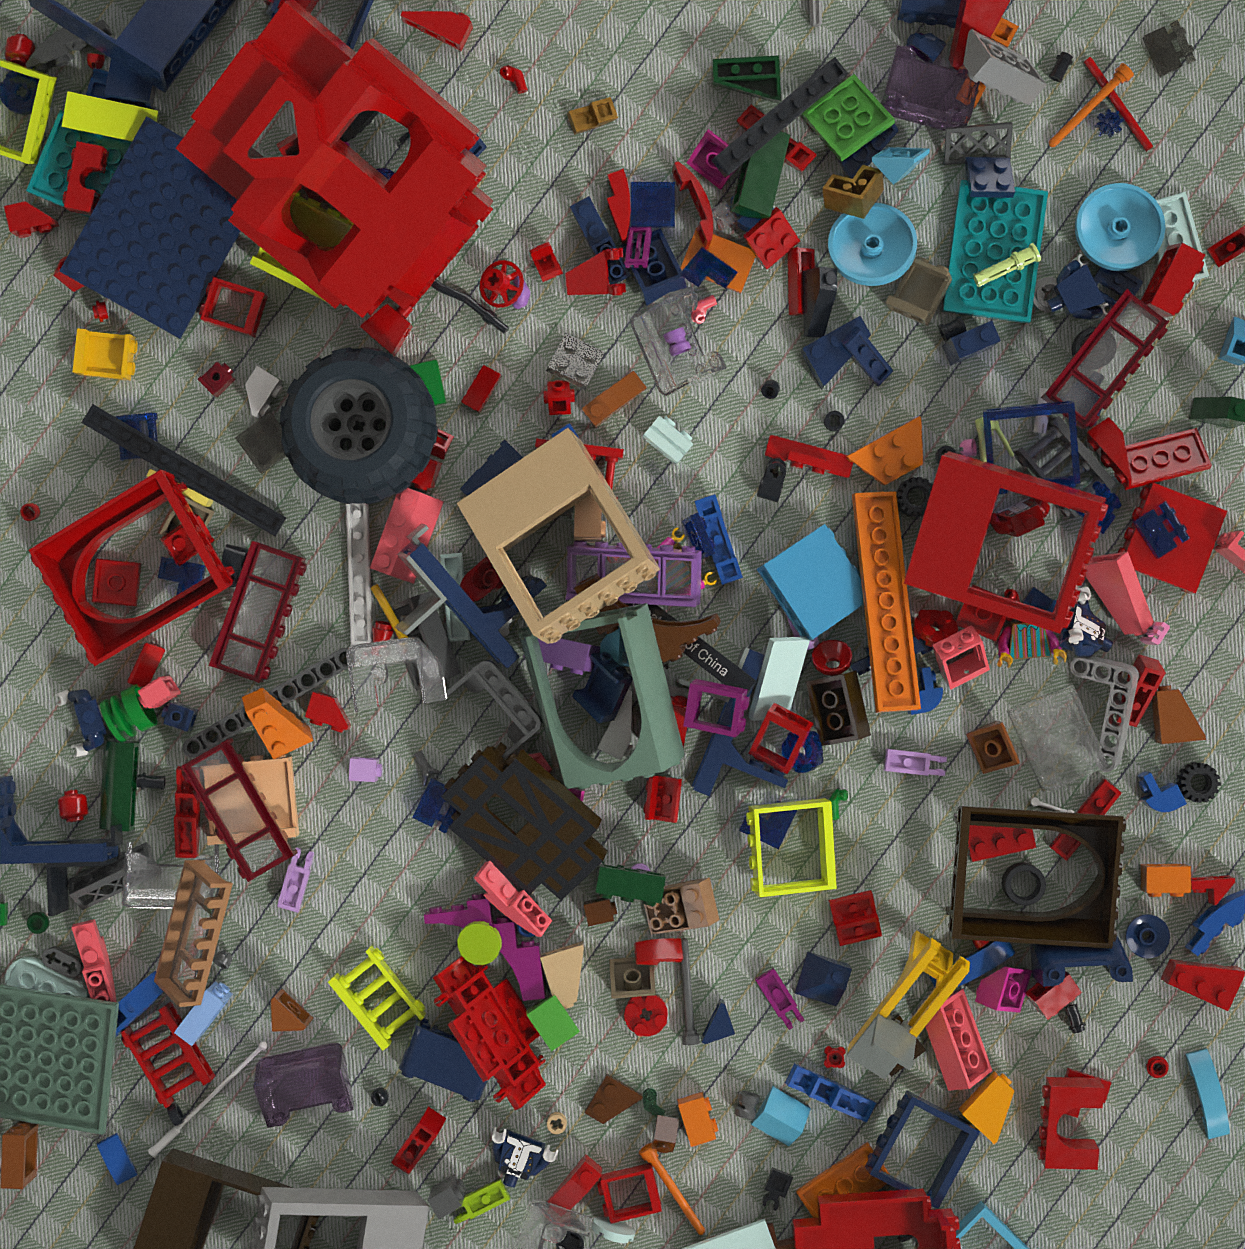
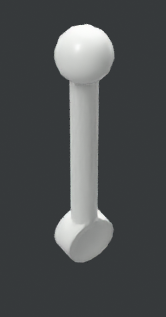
M1036 797L1030 800V804L1033 806L1039 805L1057 812L1074 813L1073 810L1067 811L1041 802Z

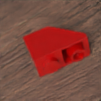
M26 201L4 206L9 231L18 236V238L30 237L31 233L38 231L40 233H48L53 231V228L59 227V223Z
M318 691L312 692L305 715L306 718L310 719V723L319 726L325 723L331 725V730L341 733L351 728V723L337 697Z

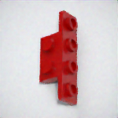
M775 435L769 436L765 456L780 458L785 462H789L790 466L803 469V466L811 468V472L824 475V472L849 478L853 462L846 459L848 455Z

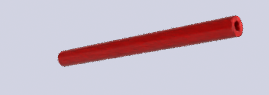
M1089 57L1084 61V64L1100 87L1103 88L1108 83V80L1092 57ZM1113 90L1107 97L1147 152L1154 146L1115 90Z

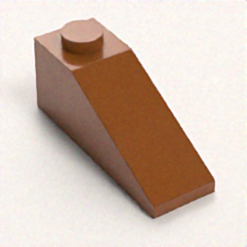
M632 371L582 408V412L596 429L646 390L647 387L638 375Z

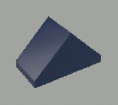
M719 999L701 1036V1041L704 1044L735 1034L725 1002L722 999Z

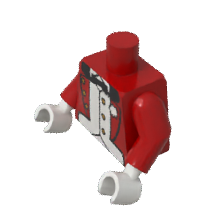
M1029 497L1003 510L992 513L989 524L998 534L1019 537L1044 526V518L1048 515L1050 506L1048 502Z

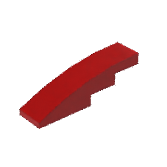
M178 766L176 769L177 790L175 792L176 814L174 816L175 858H198L200 802L193 795L194 788L191 783H187L182 776V767ZM192 767L200 780V767Z

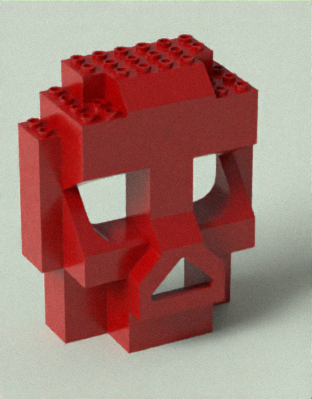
M295 0L284 2L260 36L255 40L247 41L191 115L195 123L176 147L180 153L238 200L231 208L234 213L228 220L332 307L336 309L340 304L343 307L346 304L361 318L367 313L371 316L387 296L404 310L409 305L413 308L479 227L476 224L477 221L480 220L483 223L493 210L490 206L493 200L477 187L486 175L483 170L487 165L469 151L479 140L477 134L480 130L374 38L366 40L358 52L355 53ZM291 101L294 107L299 154L263 157L252 145L284 103ZM363 111H378L408 128L410 134L408 155L390 180L340 139L357 115ZM302 186L318 193L354 223L338 245L322 247L312 241L293 223L290 215V205Z

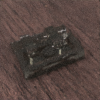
M1178 20L1170 24L1172 33L1168 34L1164 26L1144 35L1142 38L1160 78L1182 67L1181 58L1185 57L1187 64L1196 61L1193 54L1194 48L1192 45H1189L1185 37L1186 31L1184 27L1180 26ZM1177 40L1181 50L1176 52L1171 41Z

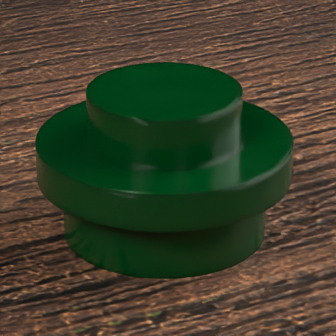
M34 912L27 919V927L34 934L45 932L50 924L48 916L43 912Z

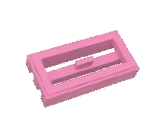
M1154 622L1150 626L1152 629H1147L1145 633L1147 637H1141L1140 641L1148 645H1159L1170 629V626L1164 622Z

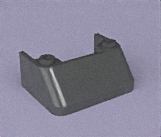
M491 660L480 662L438 698L442 702L463 684L473 693H479L486 689L514 721L510 724L507 731L508 737L514 745L502 755L503 759L536 733L542 725L540 715Z

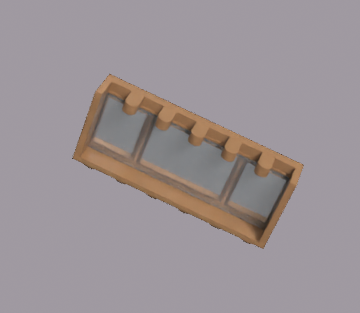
M185 860L154 979V982L178 1007L197 1006L202 1003L233 883L223 880L205 864V860Z

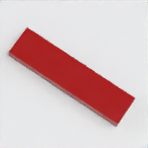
M1102 779L1076 813L1105 815L1122 792L1106 779ZM1059 833L1049 847L1068 861L1081 845V842L1071 836Z

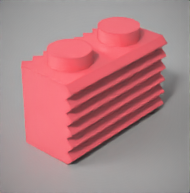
M167 675L158 677L138 690L140 695L138 699L143 707L152 709L162 707L166 702L180 695L181 691L172 677Z

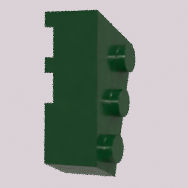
M779 55L712 59V85L777 104L781 102Z
M603 861L596 869L594 889L595 893H599V897L612 899V896L621 897L622 901L634 902V899L643 900L642 904L655 906L656 903H662L666 876L662 873L638 868L637 870L624 868L623 865L619 864L617 866L606 865Z

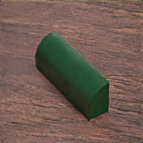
M782 131L779 132L741 164L730 211L755 219L771 217L790 139L789 134Z
M104 740L99 817L100 829L110 830V827L116 824H122V831L129 832L135 829L140 742Z

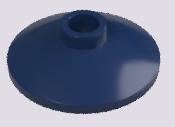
M1144 914L1134 918L1129 923L1125 938L1129 949L1135 955L1149 959L1161 955L1167 949L1170 941V932L1168 926L1161 918L1151 914ZM1148 931L1149 936L1143 939V932Z

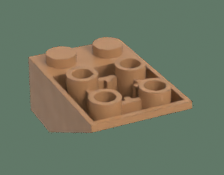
M710 877L664 886L662 903H656L655 906L644 904L651 935L709 927L719 921Z

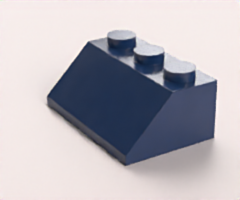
M899 0L897 20L906 23L919 22L930 26L946 25L950 28H955L961 0Z

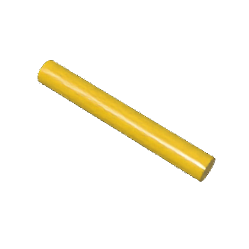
M378 584L372 586L370 589L401 644L407 643L409 641L408 636L398 631L395 627L400 622Z

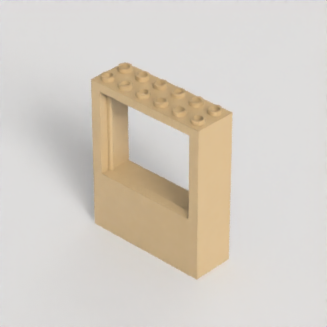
M569 428L457 503L532 634L547 644L557 642L561 639L562 634L568 630H575L580 626V622L596 616L600 609L606 605L610 606L616 603L618 597L624 593L634 591L639 583L652 579L656 572L660 570L584 444ZM592 494L631 559L543 617L507 556L506 551Z

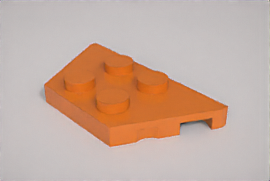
M916 417L846 456V459L862 468L861 470L866 474L873 476L883 486L923 465L921 417Z

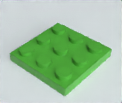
M855 74L821 97L801 114L802 118L841 162L895 123L893 116Z

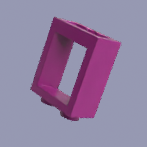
M700 679L693 680L689 687L684 727L736 738L744 731L746 719L743 718L744 710H747L749 705L748 689ZM702 692L736 698L732 727L698 720Z

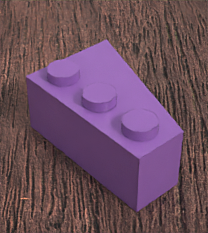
M538 638L543 660L546 663H550V668L563 670L564 666L571 668V673L583 675L584 671L592 672L595 663L590 659L591 654L600 653V646L563 638L555 643L547 644Z

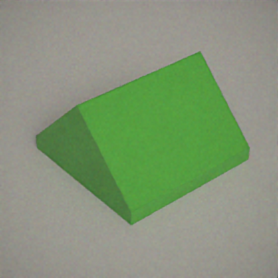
M556 995L527 1009V1017L551 1052L580 1032Z

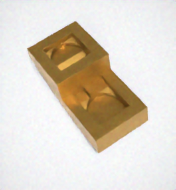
M611 97L591 102L589 106L571 110L567 113L574 135L618 119Z

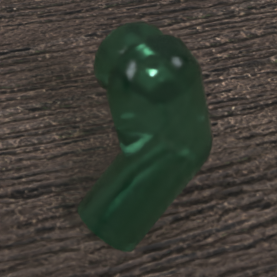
M653 1088L645 1089L642 1095L644 1109L656 1118L657 1115L663 1116L666 1111L657 1105L656 1090Z

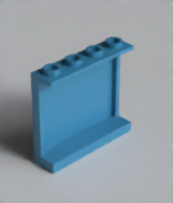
M825 524L757 568L758 573L799 635L807 637L810 641L864 605L859 571L850 563L846 551L843 547L839 546L833 531Z

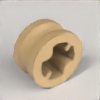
M554 1112L548 1117L547 1128L553 1134L563 1133L567 1126V1119L564 1114ZM558 1118L561 1119V1123H560V1124H563V1125H562V1126H559V1125H558L556 1128H554V1127H553V1122H551V1121H552V1120H555V1121H556Z

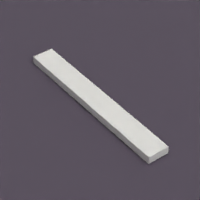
M346 504L351 646L373 645L369 504Z

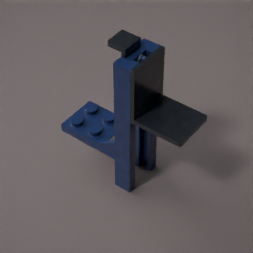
M13 775L0 776V864L46 863L48 916H55L69 909L67 867L105 866L118 861V845L123 844L122 824L111 826V838L28 841L14 819L17 808L13 795L16 790Z

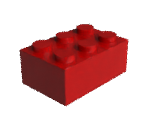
M1184 243L1168 246L1140 300L1162 317L1178 314L1184 303L1182 300L1185 294H1188L1194 285L1193 278L1204 266L1203 259L1205 254Z

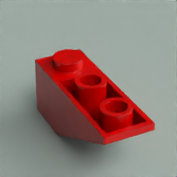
M1108 417L1087 432L1086 443L1092 452L1096 451L1101 456L1100 459L1104 466L1110 467L1115 472L1114 476L1118 482L1124 483L1130 488L1132 476L1123 432Z

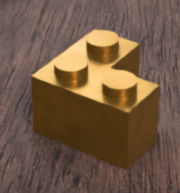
M862 165L853 179L832 174L822 188L824 207L864 219L884 190L883 173L877 168Z

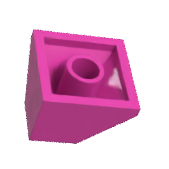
M1006 966L981 980L976 990L975 1002L996 1011L1020 1013L1032 970Z

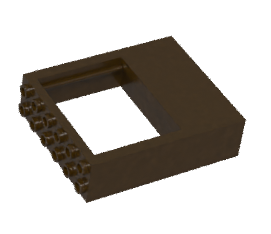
M172 1148L161 1162L133 1249H204L225 1185L256 1196L261 1195L262 1187H294ZM301 1216L291 1249H310L309 1245L315 1234L316 1223L320 1216Z

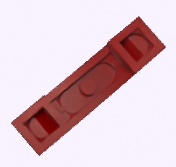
M750 104L736 121L747 131L765 114ZM790 137L784 163L802 172L817 155L800 141L797 143Z
M679 161L675 162L672 169L673 177L679 191L689 190L701 219L696 231L704 250L709 249L713 236V215L708 197L693 173Z

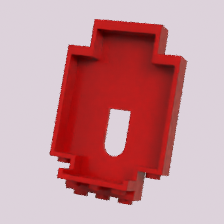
M923 1188L817 1196L819 1217L792 1219L794 1249H874V1237L895 1235L914 1236L918 1241L917 1249H961L960 1239L956 1238V1230L960 1228L958 1216L954 1215L951 1208L931 1209V1198L926 1195Z

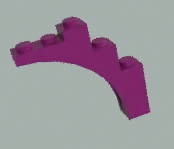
M484 893L471 894L472 897L467 899V907H464V904L451 905V909L442 910L441 906L431 907L429 911L425 912V924L443 923L464 928L468 923L485 921L493 928L495 927L502 938L500 952L514 971L523 1001L545 999L546 992L543 967L540 959V942L534 943V940H524L518 945L515 922L507 916L497 917L496 921H493L491 902L484 896Z

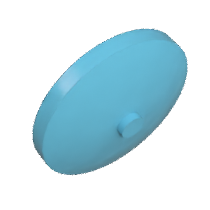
M1114 183L1098 188L1085 199L1076 216L1075 235L1081 250L1093 263L1108 270L1127 271L1144 265L1159 250L1165 235V219L1161 207L1148 192L1131 184Z
M875 203L864 219L843 213L833 224L828 238V253L834 268L849 281L865 286L883 285L901 277L912 265L917 251V234L910 219L895 207L882 203Z

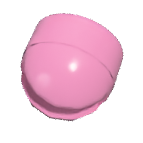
M966 439L961 442L959 447H963V450L960 451L962 455L968 457L976 456L977 445L975 439Z

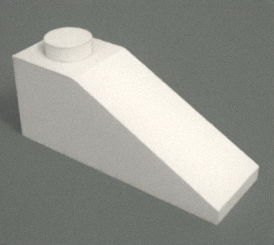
M630 689L627 691L615 720L610 722L597 747L619 760L623 756L627 757L633 747L630 745L632 691Z

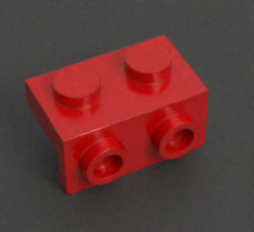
M660 775L649 777L646 783L647 800L643 807L645 820L677 823L682 779Z

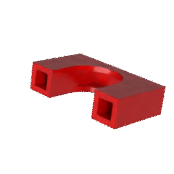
M1046 1077V1085L1042 1086L1044 1106L1041 1105L1040 1115L1041 1119H1043V1125L1039 1126L1041 1146H1038L1037 1149L1038 1160L1042 1161L1045 1169L1098 1170L1099 1148L1095 1140L1063 1137L1057 1133V1124L1061 1116L1071 1109H1103V1084L1099 1078Z

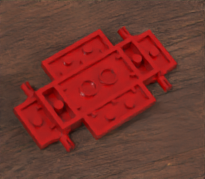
M460 956L432 977L442 993L434 999V1003L438 1002L435 1005L441 1007L447 1001L455 1015H458L447 1025L481 1080L484 1082L494 1076L501 1089L493 1095L494 1099L497 1098L495 1101L500 1103L507 1097L514 1110L520 1109L546 1086L538 1069L545 1063L546 1059L543 1055H538L536 1058L529 1046L540 1034L527 1017V1009L507 978L492 987L484 974V971L488 969V965H478L475 967L464 957Z

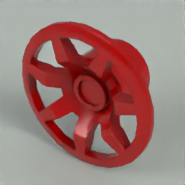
M507 260L496 261L489 265L483 272L480 280V293L485 302L496 308H504L517 301L524 286V278L520 268ZM502 265L501 270L493 269L496 266ZM507 265L512 266L516 272L507 275ZM517 276H519L520 281L519 288L510 284V281L514 280ZM484 289L492 291L490 299L486 296ZM506 291H516V295L509 301ZM498 294H501L504 303H494Z

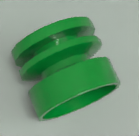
M137 684L121 691V699L117 695H113L110 697V700L105 699L100 702L103 718L112 734L120 742H125L129 739V736H136V727L143 732L156 726L158 722L154 708H145L140 703L138 690L141 688Z

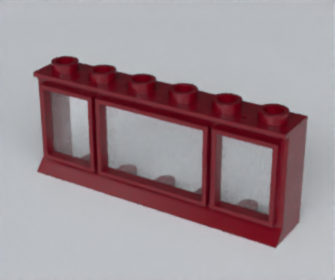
M1127 288L1041 398L1082 430L1088 426L1092 427L1100 418L1097 415L1102 408L1106 410L1114 400L1111 398L1115 391L1119 393L1126 385L1127 381L1124 379L1129 373L1133 375L1141 364L1138 361L1141 357L1144 356L1146 358L1154 349L1152 343L1156 338L1160 340L1166 334L1168 329L1165 327L1170 321L1164 319L1131 294Z
M251 541L209 663L210 667L257 683H263L264 679L268 680L271 673V668L269 667L271 659L276 658L279 649L276 646L278 639H282L285 633L286 626H283L286 617H290L293 605H290L292 598L297 596L300 589L298 584L299 578L304 576L307 569L306 558Z
M230 738L182 765L183 771L181 773L187 783L190 782L193 786V795L196 800L204 805L205 816L215 824L216 835L221 841L224 840L228 847L226 848L227 854L232 860L235 859L239 866L237 867L238 873L249 882L293 857L298 851L291 849L286 840L288 839L287 833L279 828L275 821L277 819L276 814L268 809L264 802L266 800L265 795L257 790L253 783L255 781L254 776L246 771L242 764L244 759L241 754L235 752L231 745L234 741Z

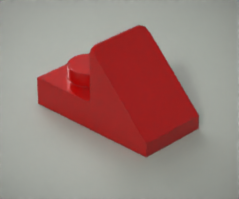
M1229 875L1191 878V890H1193V893L1207 892L1208 902L1214 906L1218 904L1235 884V878Z

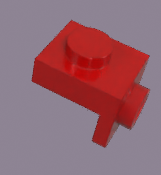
M550 242L538 245L529 251L542 282L563 274Z

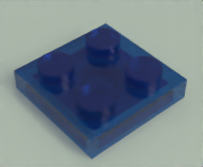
M631 182V227L675 228V182Z
M695 513L682 520L692 546L695 547V550H702L701 560L715 554L714 549H716L712 537L707 535L705 530L707 529V524L704 517H700L699 513Z

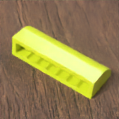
M67 91L62 127L132 142L146 116L158 123L159 113L158 110Z

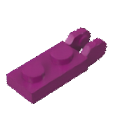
M774 967L755 978L778 1017H781L789 1030L793 1026L785 1013L793 1010L795 1017L800 1023L805 1021L797 1008L795 1000Z

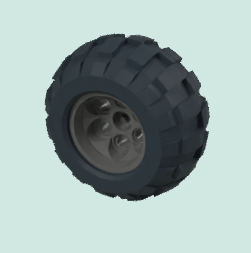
M341 348L332 351V354L322 359L318 357L305 366L307 370L299 379L296 380L294 378L287 390L288 398L285 406L281 407L279 425L282 426V448L296 475L317 493L346 504L377 503L407 489L417 475L426 468L430 461L429 456L433 445L437 439L436 408L424 381L403 360L376 348ZM352 402V410L344 412L345 404ZM370 402H375L374 410L367 412L366 405ZM336 421H341L340 430L333 431V424ZM380 421H385V429L377 431V424ZM359 423H362L363 425H365V426H363V429H364L363 432H360L359 430H357V429H359V426H358ZM348 440H351L352 447L349 450L344 451V443ZM370 440H374L373 449L367 451L365 444Z

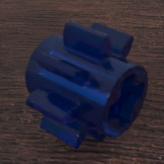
M1110 108L1105 111V115L1100 113L1097 116L1100 122L1094 127L1099 128L1100 136L1108 134V137L1111 138L1114 135V131L1119 133L1122 130L1119 125L1124 119H1120L1119 111L1111 112Z

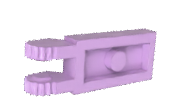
M886 748L884 771L925 776L929 774L945 776L944 770L937 768L929 769L930 761L947 762V757Z
M296 848L298 853L292 857L291 864L288 865L277 904L279 908L297 913L301 908L314 857V852L309 851L304 867L297 866L301 856L300 848Z

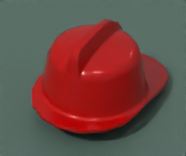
M485 557L462 578L460 587L473 602L479 601L489 593L499 591L504 585L488 557Z

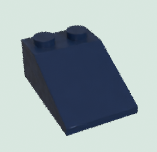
M661 228L652 231L648 267L643 268V265H639V268H634V265H630V271L647 308L688 292L684 274ZM643 235L640 259L643 256L645 235ZM637 238L633 242L631 259H635ZM627 242L620 245L623 248L624 256L626 255Z

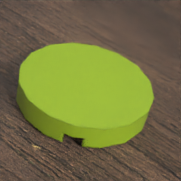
M485 921L468 923L461 930L457 939L461 956L475 965L491 963L497 958L502 947V938L499 931Z

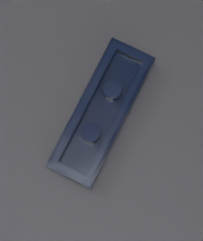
M856 326L841 341L842 345L874 385L879 387L893 372L889 364L859 327Z

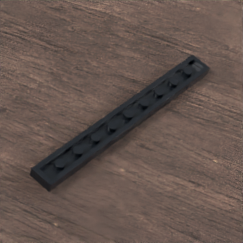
M92 404L81 422L155 467L173 474L179 481L275 537L287 519Z

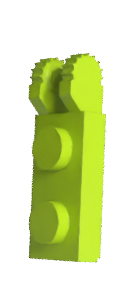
M499 1178L465 1195L462 1206L465 1207L466 1211L455 1216L453 1219L454 1223L459 1224L469 1218L473 1219L509 1201L511 1197L502 1179Z

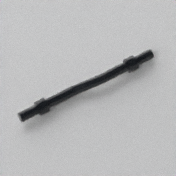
M437 279L431 285L436 291L464 302L483 317L482 320L485 323L493 325L501 333L505 334L509 330V327L497 318V314L490 309L484 308L468 294L446 286Z

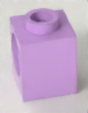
M350 758L349 781L376 782L378 777L382 776V764H379V758Z

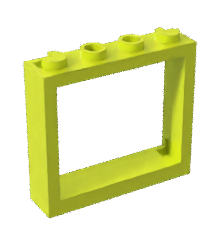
M0 58V67L39 79L23 152L0 145V155L26 164H37L57 77Z
M821 798L749 806V812L746 813L747 825H750V834L747 836V841L752 852V856H749L750 869H753V878L750 879V886L757 896L767 897L837 889L831 801ZM817 808L821 879L763 885L759 813Z

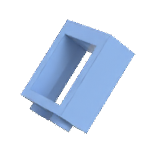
M215 981L205 990L201 1005L194 1006L174 1033L192 1046L205 1033L233 995L229 992V987Z

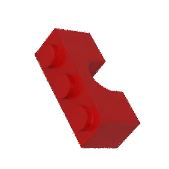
M77 141L76 147L72 149L71 159L73 163L72 168L67 173L68 188L63 194L64 207L70 212L91 216L100 200V194L95 190L86 188L85 180L93 172L105 173L109 151L103 146Z

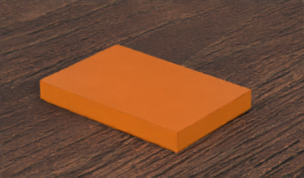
M695 230L680 268L682 271L741 294L756 255L752 249L714 234L709 249L704 250L698 233Z

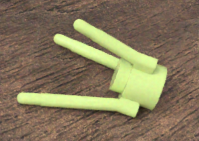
M992 416L975 420L981 461L987 462L985 438L993 436L994 430H996L1011 457L1014 456L1009 443L1000 429L998 421L993 422Z

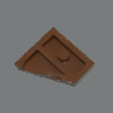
M606 1074L584 1113L604 1124L643 1098V1094Z

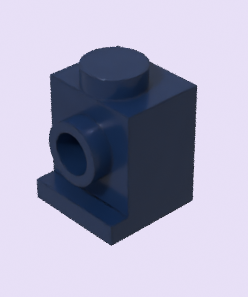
M171 702L169 706L165 705L161 718H164L163 724L189 732L193 730L199 710ZM176 712L180 714L178 721L174 719Z

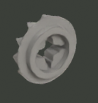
M1045 277L1036 282L1033 303L1037 309L1045 313L1051 311L1048 308L1047 302L1043 301L1045 297L1043 292H1048L1057 285L1056 278ZM1054 290L1051 295L1052 297L1057 296Z

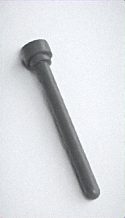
M682 938L683 960L681 961L686 1028L682 1035V1045H697L700 1043L697 1030L694 1029L688 940Z

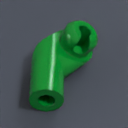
M835 789L829 798L832 804V820L840 818L839 803L848 799V791L846 789Z

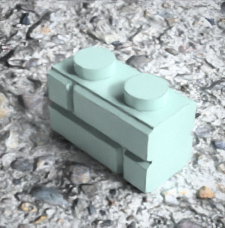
M659 416L642 438L673 464L677 465L693 446L691 442L693 438L684 430L681 432L677 431L674 428L676 424L667 416L664 418Z

